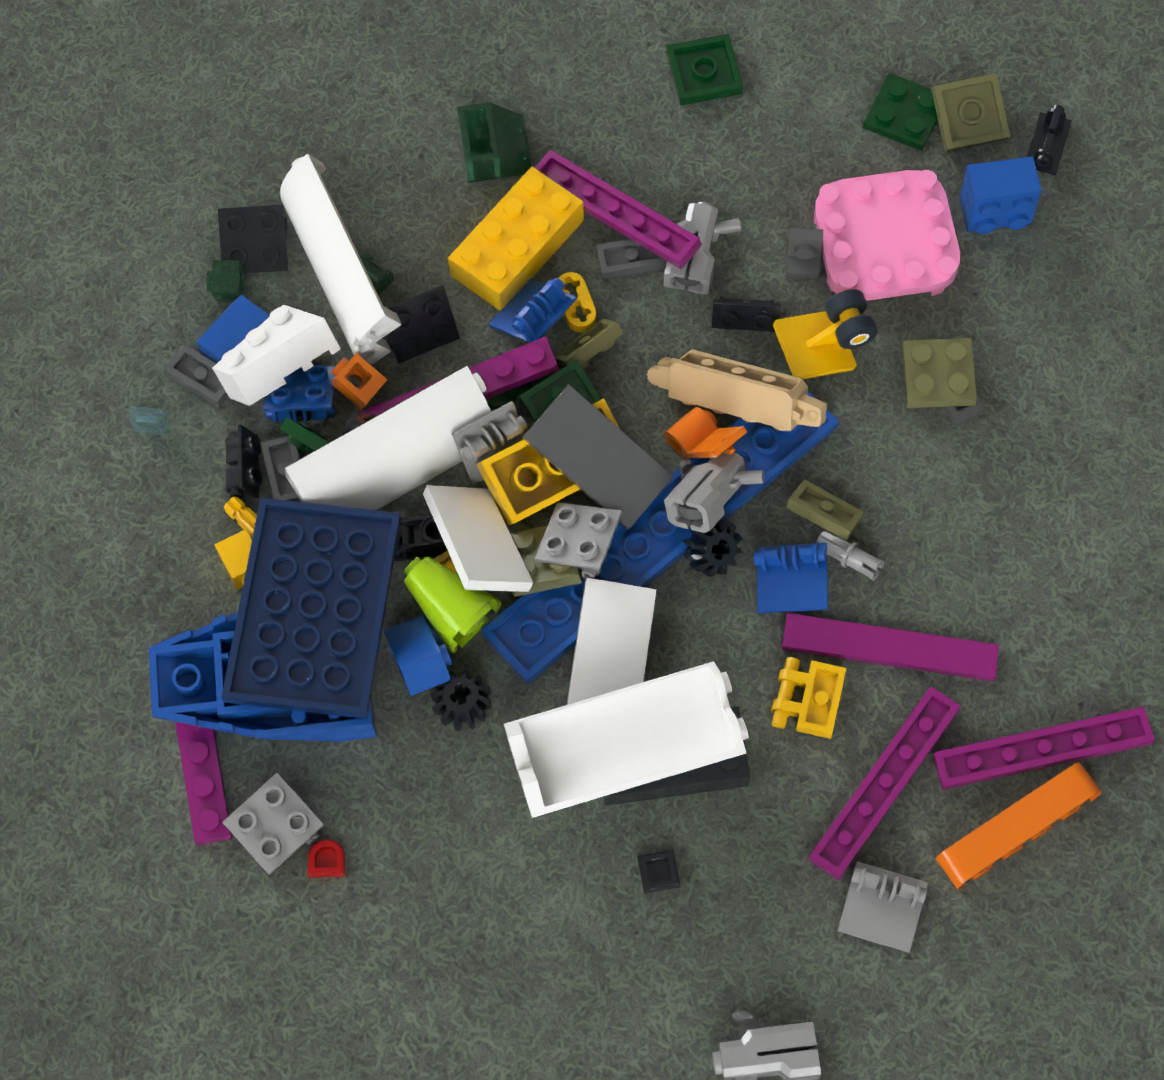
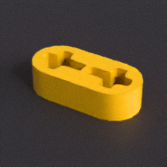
M567 272L558 279L565 285L564 292L570 294L569 290H566V284L568 283L576 287L577 300L564 313V317L570 329L583 333L596 323V309L583 277L578 273ZM580 306L582 313L586 315L587 320L584 322L576 318V307Z

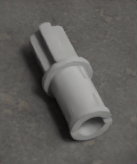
M824 530L817 538L816 543H827V554L839 560L842 567L846 568L849 566L869 577L872 581L881 572L877 570L878 567L882 569L884 566L883 560H879L861 550L856 542L851 544L827 530Z

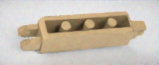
M691 349L680 359L662 358L657 363L658 366H652L646 374L651 385L654 384V386L657 385L660 388L669 390V398L680 400L685 405H698L709 408L714 413H727L741 417L746 422H759L770 425L779 431H791L797 425L820 427L826 421L827 403L808 396V386L802 378Z

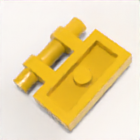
M787 657L784 669H781L779 672L778 682L780 683L778 697L773 700L771 712L774 713L771 725L784 729L789 716L798 717L796 731L831 739L847 668L811 660L809 673L798 671L799 659ZM794 687L805 688L802 703L792 701Z

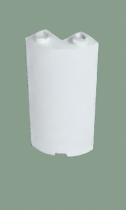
M306 154L292 163V168L284 178L280 189L281 201L353 354L357 353L372 365L391 352L387 341L383 337L398 328L402 323L397 313L383 306L320 175L326 170L324 164L310 154Z
M468 366L289 465L285 468L286 478L301 502L378 510L462 462L452 433L492 412L483 395V392L486 391V386L479 374L474 373L472 375Z
M713 661L505 723L504 728L532 818L746 754L743 740L749 739L744 719L742 717L737 719L730 708L727 694L732 693V687L727 672L721 673Z

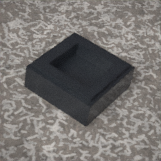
M674 850L637 856L644 894L680 888Z

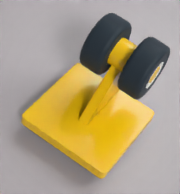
M850 289L835 294L826 302L825 311L775 320L773 327L794 377L808 379L855 369L857 363L851 349L868 344L878 334V328L874 319L871 316L862 315L867 309V302L860 290Z

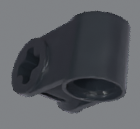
M432 515L401 518L394 561L414 560L416 557L441 555L447 551L442 537L439 539L429 538L432 533L439 531Z

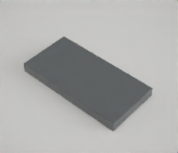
M569 384L522 437L601 508L621 510L622 514L618 523L626 530L631 528L674 477Z

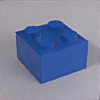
M1033 156L967 165L959 196L967 232L977 231L979 234H986L1001 227L1017 230L1032 223L1041 194Z

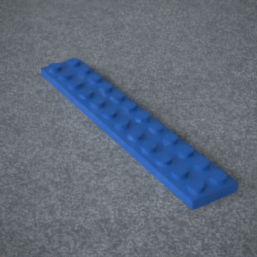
M808 391V396H811V397L815 398V397ZM826 410V421L820 427L797 425L791 431H779L770 425L759 422H746L742 418L734 422L730 427L744 426L747 430L745 435L732 444L736 449L734 453H738L744 458L746 471H764V484L741 485L723 506L725 514L722 518L724 521L838 428L839 421ZM691 458L689 460L694 468L696 465L707 463L710 458ZM680 467L671 474L674 477L630 529L626 530L618 523L610 548L607 551V556L603 561L601 572L594 579L646 587L683 556V553L689 546L685 545L682 540L690 538L692 534L689 528L674 526L668 521L664 501L682 481ZM582 577L581 584L523 595L481 629L482 636L527 685L576 645L585 578Z

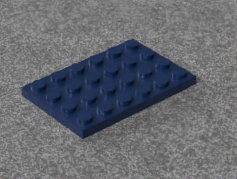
M260 498L221 697L223 702L363 719L368 718L401 524L400 513Z

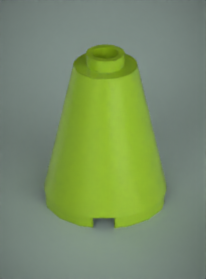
M416 557L404 570V573L407 575L404 579L405 585L446 648L453 654L457 652L458 645L463 648L490 621L485 615L491 609L497 612L502 604L497 597L485 590H465L457 573L430 557H425L423 560Z

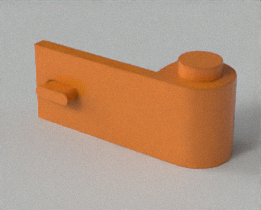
M695 407L664 432V437L681 458H716L722 452L724 454L734 453L736 449L732 444L745 435L747 430L744 426L717 428V419L709 409L704 408L702 410L699 407Z

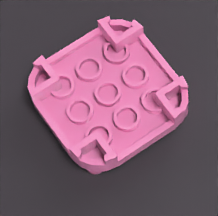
M905 170L848 178L825 184L820 188L815 204L814 224H816L817 229H823L822 255L827 274L826 282L831 292L834 291L837 294L845 290L857 289L863 293L866 301L930 292L931 296L943 293L944 289L954 281L960 265V250L946 192L933 171Z

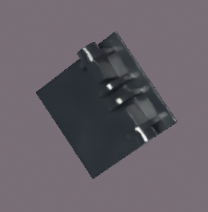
M284 205L218 209L222 275L288 271L287 217L284 214Z
M443 285L387 307V309L397 313L402 325L387 336L398 364L460 339Z

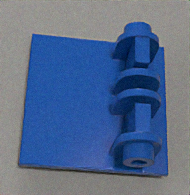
M531 278L489 323V326L530 343L542 338L577 300V297L564 292L565 285L558 278H554L553 281L548 280L546 284Z
M314 365L305 372L300 367L284 377L286 384L265 396L263 412H266V418L273 419V422L284 421L286 417L291 419V411L294 421H298V411H302L304 421H308V411H310L311 420H328V417H335V404L333 403L334 386L330 383L335 378L331 371L336 366Z
M827 543L757 547V551H754V563L757 565L758 614L828 610Z

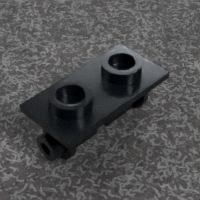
M1060 105L1052 106V109H1049L1047 114L1040 112L1027 157L1033 156L1037 171L1052 175L1057 173L1072 120L1066 119L1065 109Z
M720 296V300L713 299L712 328L775 332L773 324L775 320L780 319L781 305L780 303H774V299H770V301L750 300V303H743V299H727Z
M241 424L238 425V432H230L229 437L225 440L226 463L228 465L237 464V467L226 469V492L230 493V498L236 496L241 499L243 498V493L246 492L255 498H259V485L262 484V474L259 469V454L262 450L261 442L258 435Z

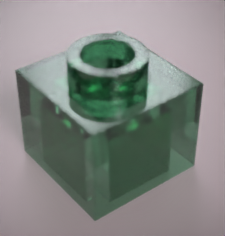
M213 260L212 271L207 272L206 287L207 291H211L216 302H234L240 295H243L245 271L240 261Z

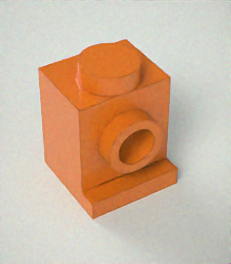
M356 353L350 361L344 357L331 371L336 377L330 384L361 411L385 384L387 379ZM349 378H356L359 381V387H355L348 381Z

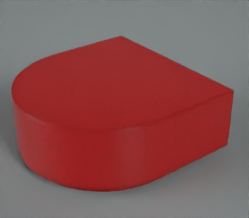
M330 839L316 842L308 853L307 876L309 878L345 877L346 858L341 845Z

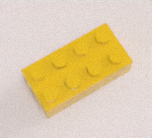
M531 167L448 257L450 276L501 311L584 221L583 201L534 167Z
M604 398L592 404L619 428ZM525 440L476 464L508 526L580 490Z

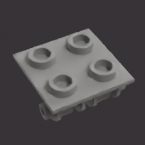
M512 401L452 433L473 485L483 480L476 464L524 440L522 439L525 435L524 430L528 427L523 417H518Z
M557 502L535 556V561L579 567L583 578L594 579L601 572L603 561L607 556L611 540L617 530L622 511Z
M278 773L271 777L222 822L268 875L272 874L305 842L308 846L315 843L319 838L317 831L324 826L320 819Z
M857 861L837 932L910 953L921 908L926 897L928 882Z

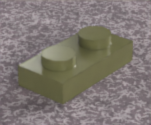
M604 318L599 320L554 354L558 367L563 369L575 360H578L581 367L585 368L589 364L590 358L598 352L610 349L615 344V339L623 334L619 324Z
M805 479L791 495L786 506L787 509L845 541L848 540L860 524L865 513Z

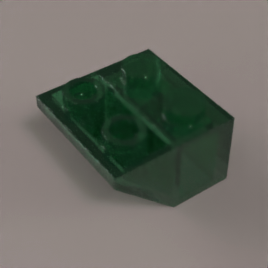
M490 102L457 107L468 183L521 176L532 167L523 115Z

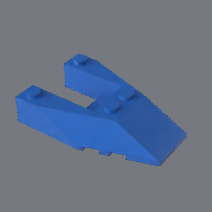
M238 612L227 617L224 614L213 619L211 624L195 631L190 629L149 647L153 718L260 739L342 742L376 737L372 698L367 719L223 702L221 697Z

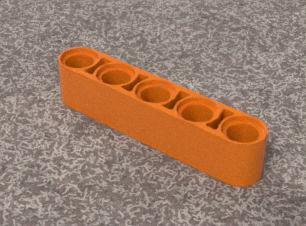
M1077 762L948 847L935 860L956 889L960 890L964 887L963 884L970 878H973V880L977 879L994 867L992 864L1000 858L1005 860L1022 849V844L1031 838L1034 841L1052 829L1051 825L1058 819L1065 820L1080 810L1081 805L1088 799L1091 802L1102 793V790L1082 764Z

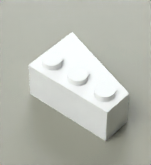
M282 305L272 311L270 317L258 328L251 330L246 335V338L234 349L226 352L212 369L230 399L250 406L286 384L284 377L302 367L304 372L313 367L311 362L313 359L328 350L331 354H334L341 348L323 317Z

